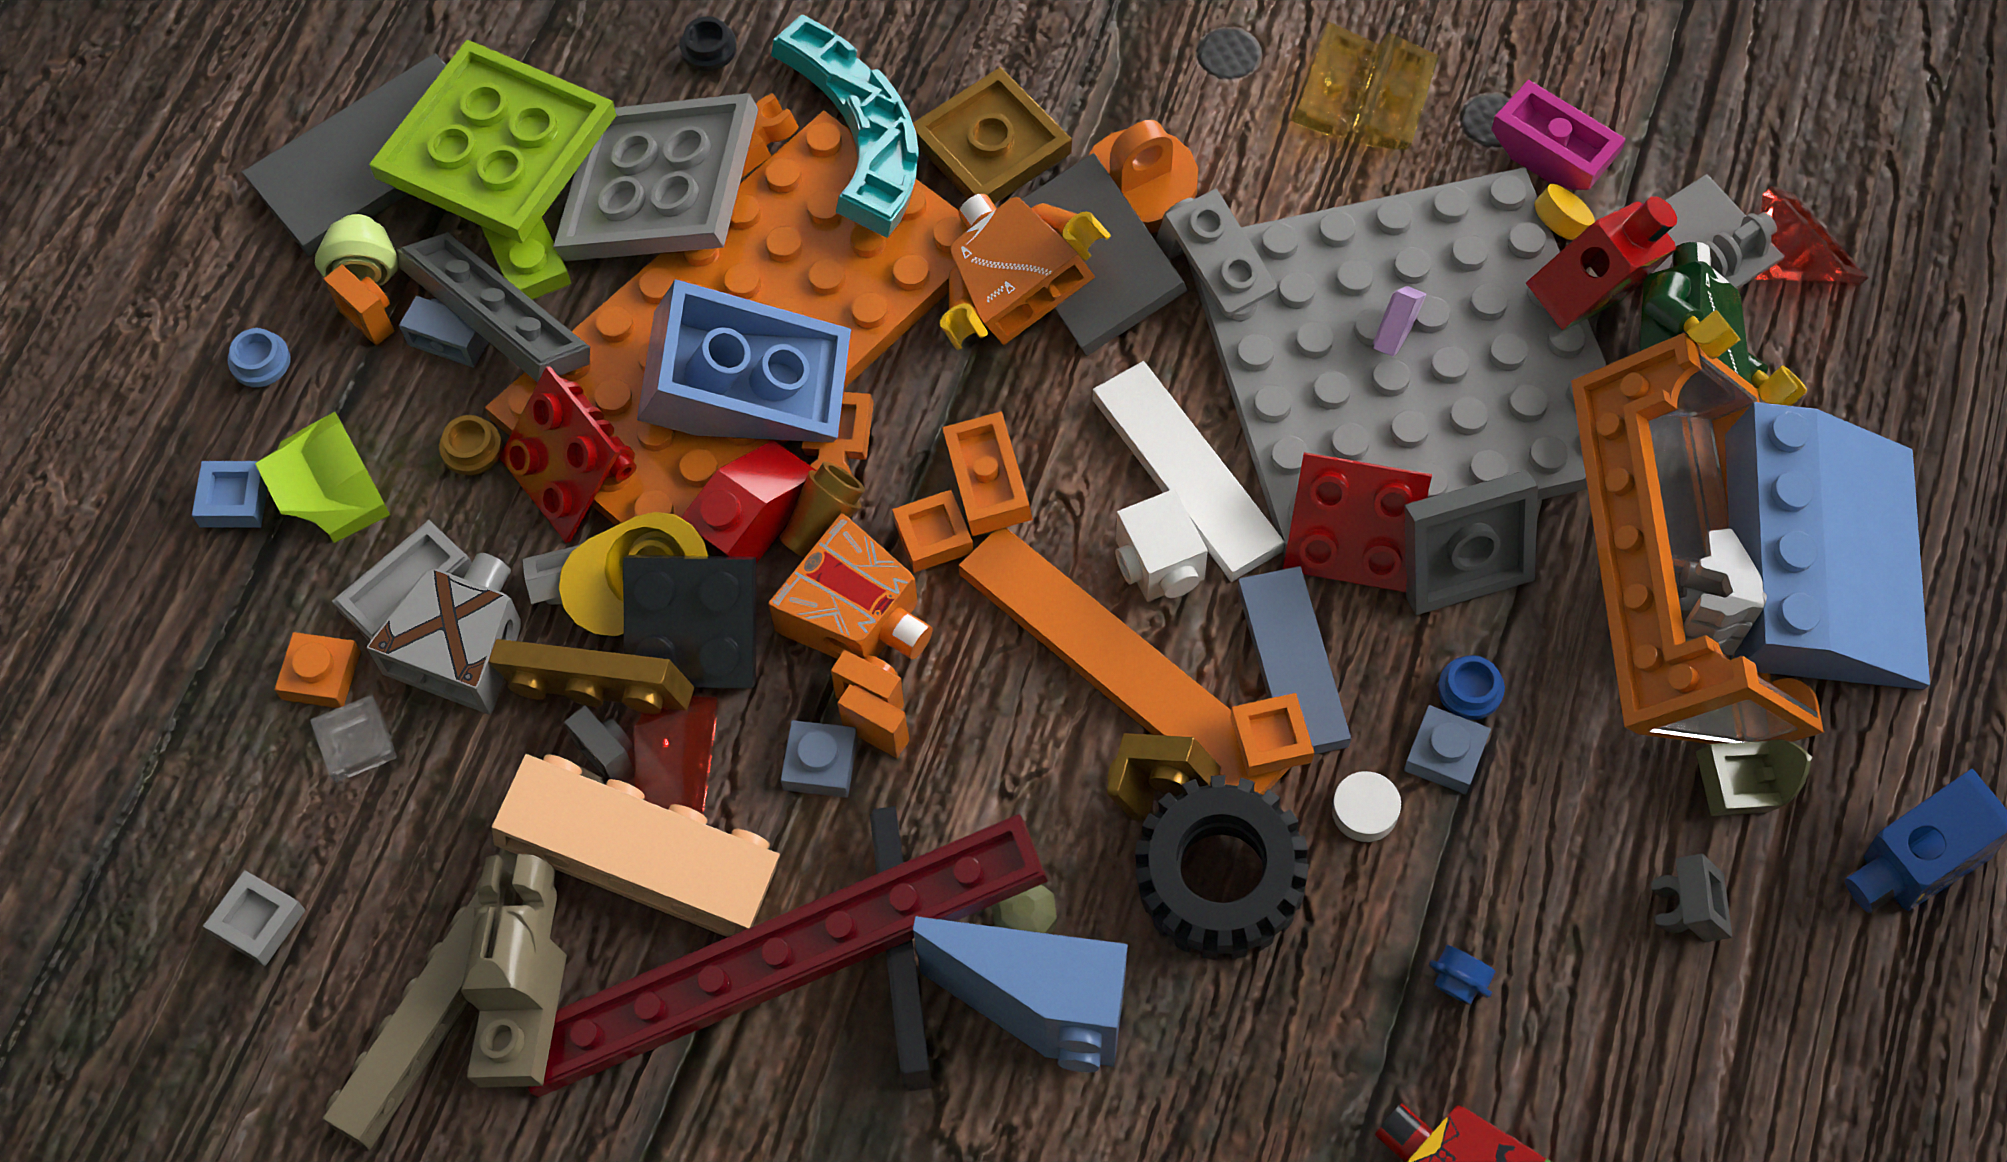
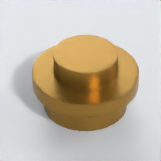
M464 415L453 419L445 427L440 439L439 451L444 463L450 470L462 475H475L488 470L497 462L502 452V440L497 428L491 422L475 415Z

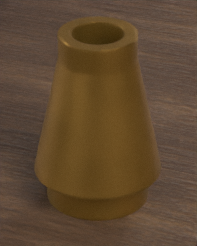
M823 462L817 471H809L787 527L780 535V540L796 554L806 557L841 513L850 518L862 507L859 499L864 493L865 488L844 469L830 462Z

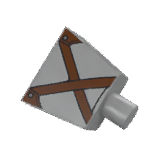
M477 553L464 578L438 569L425 571L367 646V650L381 673L387 677L491 715L504 677L488 663L496 639L517 641L521 628V619L511 598L500 592L511 573L509 566L492 555Z

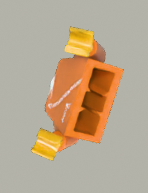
M978 194L972 196L963 203L958 213L968 231L954 240L950 247L956 265L949 273V310L941 318L940 326L957 351L963 348L961 344L970 334L977 333L980 338L988 335V331L983 323L1003 345L1007 344L1095 278L1084 261L1091 257L1088 249L1092 243L1100 238H1104L1107 241L1111 237L1110 233L1088 211L1077 214L1045 203L1030 208L1019 197L1010 198L1000 207L996 208L988 195Z

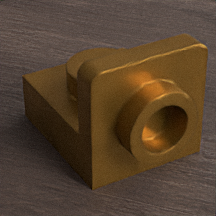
M1124 733L1117 758L1112 761L1108 771L1107 794L1132 820L1145 821L1150 812L1156 790L1166 794L1170 792L1172 795L1178 796L1182 794V784L1196 779L1199 787L1210 785V776H1218L1221 766L1194 737Z

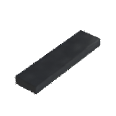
M896 806L872 809L873 814H869L877 874L904 863ZM914 939L886 950L900 1071L904 1088L907 1087L908 1091L932 1088Z

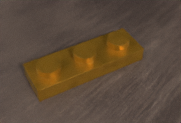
M496 639L488 661L508 681V688L516 694L531 699H544L547 693L565 695L572 701L592 707L601 706L605 700L621 702L631 709L647 714H658L661 708L687 711L695 688L669 659Z

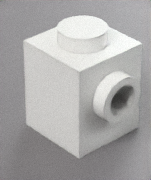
M1176 489L1117 511L1116 542L1119 548L1115 550L1116 559L1127 583L1133 584L1137 582L1147 602L1164 595L1168 598L1182 596L1193 590L1200 581L1205 579L1208 550Z

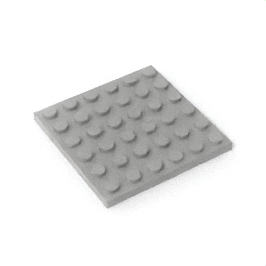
M1525 167L1241 227L1277 286L1273 294L1231 316L1222 314L1186 256L1275 530L1285 541L1283 548L1284 557L1304 452L1432 474L1428 498L1524 470L1530 473L1538 485L1537 500L1588 489L1571 380L1606 366V363L1588 319L1562 331L1526 285V282L1560 251L1551 229L1543 223L1535 211L1534 202L1538 197ZM1409 286L1426 293V297L1404 343L1396 355L1392 357L1373 349L1375 345L1372 343L1393 292Z

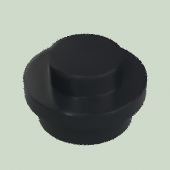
M704 16L694 19L686 26L680 39L682 58L686 64L696 70H718L729 64L736 54L737 44L735 35L718 18Z

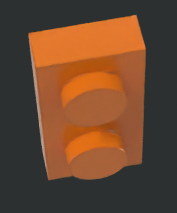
M1002 411L942 427L972 536L1033 520Z

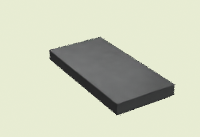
M436 53L242 171L249 186L308 257L317 252L328 228L336 221L352 214L365 215L371 218L409 194L375 179L369 164L445 68L446 64Z

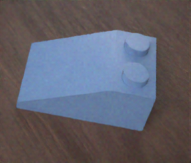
M675 279L654 311L637 420L696 436L833 443L838 438L851 329Z
M915 916L913 933L921 974L1043 1056L1058 1059V1065L1062 1068L1077 1072H1096L1099 1070L1100 1065H1115L1125 986L1128 944Z

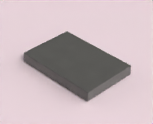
M1094 152L1022 199L1030 208L1045 203L1077 214L1084 211L1091 212L1111 235L1107 241L1104 238L1096 240L1088 249L1091 257L1084 262L1095 278L1055 307V310L1086 356L1188 291L1182 278Z

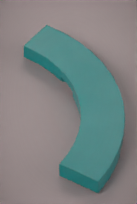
M801 14L773 39L771 56L789 65L819 87L841 112L851 130L856 145L857 168L850 183L838 197L836 213L888 238L900 223L909 206L916 180L919 149L916 131L910 114L898 92L879 69L870 70L867 65L856 57L857 49L827 27Z

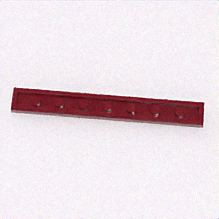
M1020 814L1012 816L558 1009L555 1016L543 1086H528L529 1092L538 1098L910 941L914 939L913 927L915 916L957 921L1048 882L1025 821Z

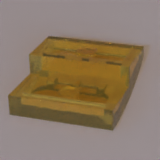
M1328 21L1319 35L1290 121L1332 137L1368 146L1407 150L1412 144L1439 55L1389 32L1382 42L1377 44Z

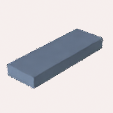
M1301 566L1239 578L1237 589L1268 699L1292 693L1297 694L1315 752L1314 754L1348 748L1351 741L1350 732Z

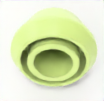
M352 214L336 221L328 228L316 252L315 265L318 271L326 277L343 264L360 281L368 276L380 287L397 272L398 256L386 230L380 224L365 215Z

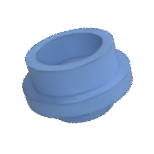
M252 328L243 331L232 341L228 355V366L235 379L240 383L250 387H263L276 382L285 374L290 364V351L280 336L265 329Z

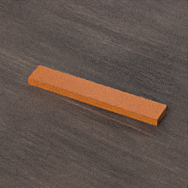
M1007 527L994 530L959 564V575L1149 733L1163 736L1194 737L1221 766L1219 775H1225V784L1238 786L1241 777L1254 781V791L1264 795L1290 769L1286 768L1248 777L1230 719L1231 710Z

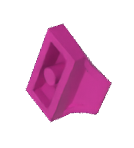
M1529 79L1495 115L1491 129L1512 160L1549 183L1557 184L1570 190H1589L1623 150L1626 138Z

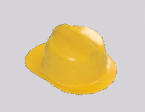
M655 511L635 516L586 540L571 552L561 569L559 592L566 612L577 625L593 634L608 636L624 634L623 557L627 555L708 556L705 542L693 525L675 514Z

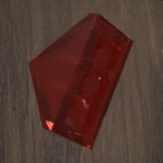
M1771 186L1762 195L1761 213L1769 214L1777 226L1776 233L1771 235V243L1784 255V259L1756 276L1755 279L1860 286L1869 278L1794 193Z
M692 696L687 711L661 708L658 714L642 713L634 727L635 787L644 793L645 797L643 800L665 809H669L672 804H678L704 815L719 705L717 697Z

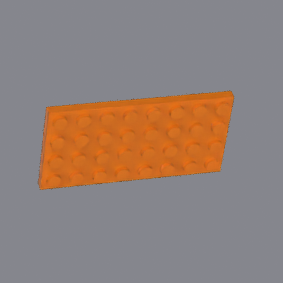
M822 111L740 183L724 248L660 253L571 331L590 346V364L559 377L560 379L566 378L569 382H577L583 388L584 395L594 407L599 408L604 414V420H608L614 426L613 436H618L624 445L630 446L635 452L634 462L637 465L635 472L626 480L617 481L614 476L605 478L591 506L615 526L635 516L655 511L675 514L681 517L717 469L772 441V439L696 436L637 420L654 311L675 279L850 328L851 334L844 382L845 389L949 292V273L956 265L950 247L954 240L968 231L959 217V210L916 179L909 206L900 223L888 238L836 213L838 197L850 183L856 171L857 152L851 130L826 111ZM526 372L485 407L490 420L509 436L538 383ZM789 440L774 441L783 447Z

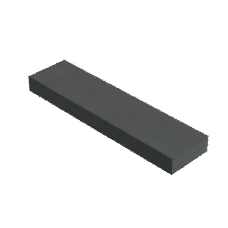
M447 232L398 249V267L536 382L539 381L545 367L551 366L556 374L560 376L590 364L589 345L450 233Z

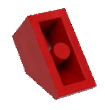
M772 440L717 469L680 518L693 525L704 540L705 545L718 555L756 557L757 564L789 522L809 471L817 470Z

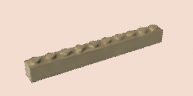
M577 765L582 770L581 776L604 784L602 777ZM501 848L499 857L504 861L503 869L514 874L518 854ZM481 878L475 888L476 894L467 907H462L455 914L451 923L452 929L444 941L437 943L430 951L427 958V966L418 979L414 978L406 986L402 995L403 1001L395 1013L387 1016L379 1026L377 1031L378 1038L368 1052H363L355 1061L352 1067V1076L344 1088L337 1090L327 1103V1113L323 1119L333 1129L368 1150L371 1149L469 1002L464 998L461 988L471 944L474 908L481 907L478 897Z

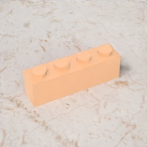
M525 754L492 825L495 846L515 854L535 855L548 861L558 871L726 937L735 935L753 926L780 856L779 853L769 850L770 844L767 840L746 830L734 829L731 834L708 826L706 825L707 818L686 806L672 804L669 809H665L643 800L645 797L644 793L628 783L610 779L604 785L581 776V768L562 757L545 755L544 759L541 760Z

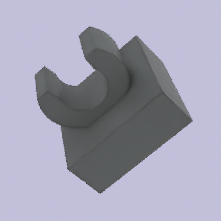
M1703 853L1676 858L1678 877L1663 875L1650 882L1651 890L1659 897H1669L1671 895H1679L1680 897L1679 905L1673 912L1655 915V923L1664 931L1680 933L1690 929L1705 942L1733 938L1724 873Z

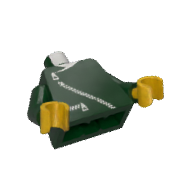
M1687 242L1677 245L1675 252L1672 254V268L1650 273L1643 280L1640 351L1685 333L1697 343L1707 357L1710 359L1718 358L1753 385L1758 391V396L1766 403L1792 406L1807 392V388L1801 380L1785 366H1780L1768 377L1766 375L1768 366L1748 352L1741 296L1737 288L1711 267L1710 248L1708 245L1700 242ZM1700 359L1702 370L1692 375L1680 391L1695 401L1732 386L1733 383Z

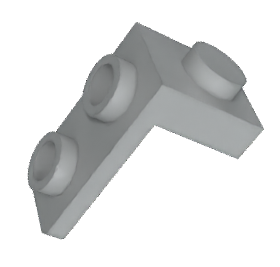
M1217 188L1196 199L1186 198L1170 207L1164 213L1155 241L1168 260L1182 253L1186 254L1223 315L1231 316L1273 294L1277 286L1275 280Z

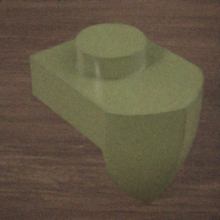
M1782 739L1710 744L1696 751L1711 816L1766 813L1787 805L1798 795L1805 784L1812 761V756L1803 748L1791 741Z

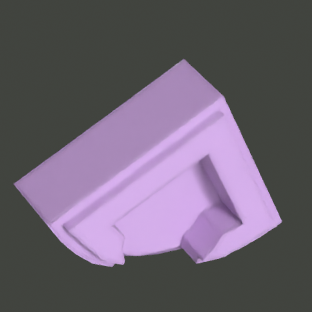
M1409 286L1393 292L1372 343L1375 345L1373 349L1392 357L1396 355L1414 324L1426 293Z

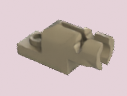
M518 854L514 874H511L503 869L504 861L498 855L486 857L478 889L481 907L474 908L471 944L461 988L464 998L480 1011L467 1078L478 1087L543 1086L567 956L550 939L557 900V891L553 885L555 869L548 861L535 855Z

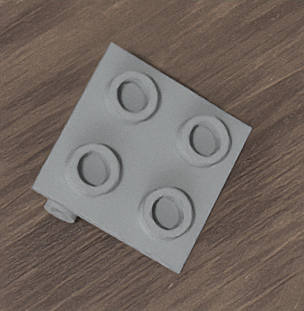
M1708 174L1665 200L1671 205L1677 215V224L1667 232L1675 242V246L1687 242H1700L1708 245L1710 248L1711 267L1737 289L1784 259V255L1771 243V235L1777 231L1773 218L1765 212L1759 215L1754 213L1745 215ZM1672 254L1654 272L1672 268Z

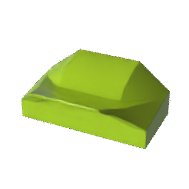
M336 412L280 442L276 451L255 463L280 513L316 523L329 534L334 543L390 516L384 501Z

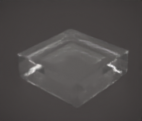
M373 695L310 720L327 770L335 783L397 758L378 703Z

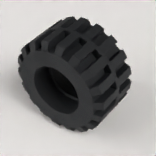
M1225 775L1210 776V785L1199 787L1196 779L1182 784V794L1174 798L1169 792L1159 800V811L1155 816L1149 813L1142 825L1143 835L1141 841L1137 840L1135 851V871L1142 905L1146 914L1149 913L1153 918L1154 927L1163 937L1167 934L1175 939V946L1189 953L1191 948L1202 951L1203 958L1217 960L1218 954L1231 953L1233 960L1247 957V950L1257 946L1262 951L1273 944L1274 936L1280 931L1283 934L1293 923L1294 914L1301 907L1309 864H1307L1308 847L1305 835H1299L1297 830L1299 821L1292 810L1289 809L1284 812L1279 807L1280 797L1269 789L1264 795L1254 791V781L1240 777L1238 786L1225 784ZM1214 835H1227L1247 843L1254 849L1262 862V877L1259 885L1244 898L1228 903L1211 902L1194 894L1183 882L1180 868L1186 851L1199 840Z

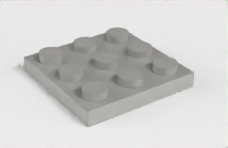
M750 93L616 107L617 116L575 171L553 246L563 261L724 248L758 113V107Z

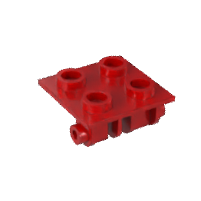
M549 366L545 367L499 458L566 543L571 542L605 478L614 476L617 481L626 480L635 472L637 465L634 462L635 452L630 446L624 445L618 436H613L614 426L608 420H604V414L601 410L589 402L584 395L583 388L577 382H569L566 378L560 379L552 367Z
M1304 452L1283 570L1301 566L1302 573L1305 575L1406 592L1405 504L1428 498L1432 474Z

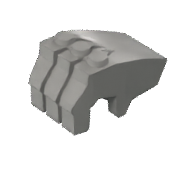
M1728 528L1708 531L1705 536L1707 553L1705 558L1700 559L1698 563L1691 561L1685 563L1680 577V585L1683 587V598H1680L1679 602L1682 619L1685 620L1683 626L1686 642L1706 635L1719 643L1723 654L1733 655L1765 607L1767 594L1763 592V581L1750 556L1733 529Z

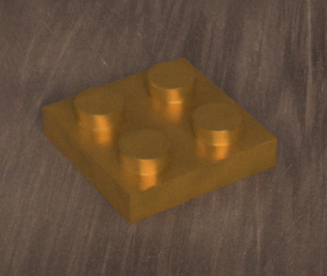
M1001 67L913 122L918 148L967 199L974 195L986 194L995 204L1072 154V139Z

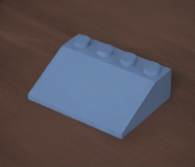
M1754 402L1725 434L1729 528L1733 529L1760 573L1763 581V592L1767 594V600L1760 615L1735 651L1734 657L1744 656L1754 662L1759 673L1926 689L1930 686L1913 449L1818 409Z

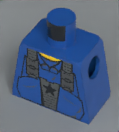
M1972 768L1880 831L1864 855L1867 865L1845 878L1846 887L1854 900L1868 913H1872L1893 898L1897 900L1901 907L1909 911L1993 858L2007 840V809Z

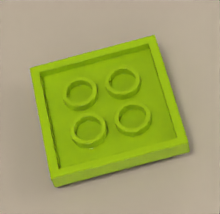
M467 39L370 162L369 166L375 179L523 244L617 114L612 100Z

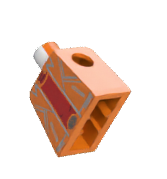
M842 513L768 603L776 632L837 659L843 650L862 659L866 655L877 657L883 648L889 645L906 657L914 660L925 649L933 632V628L911 614L918 602L916 582L911 572L849 517Z

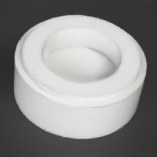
M1368 771L1357 772L1346 777L1337 787L1332 803V815L1337 827L1346 836L1361 842L1377 841L1387 836L1395 827L1401 810V799L1395 785L1386 777Z

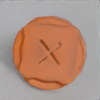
M1155 120L1141 121L1128 129L1111 133L1095 144L1089 155L1093 152L1095 153L1150 234L1159 231L1163 215L1170 207L1186 198L1194 199L1197 194L1198 166L1192 152L1175 136L1167 134L1161 124Z

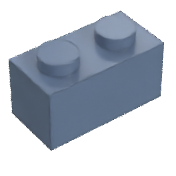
M416 295L399 324L409 346L473 368L488 344L485 338L435 298L428 300Z

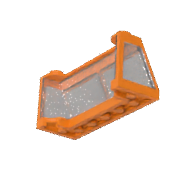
M1685 333L1571 380L1624 727L1639 735L1706 744L1757 742L1775 739L1794 742L1824 733L1817 697L1808 685L1792 678H1784L1772 682L1771 674L1757 672L1756 664L1744 656L1735 658L1734 654H1723L1719 643L1706 635L1686 642L1683 623L1685 620L1682 619L1679 599L1683 598V587L1680 585L1681 572L1687 561L1698 563L1700 559L1705 558L1707 554L1705 536L1708 531L1729 528L1725 434L1754 402H1760L1757 389L1718 358L1710 359L1707 357L1697 343Z

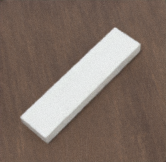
M1144 361L1093 389L1094 403L1161 491L1165 493L1176 489L1209 554L1231 582L1283 552L1285 541Z

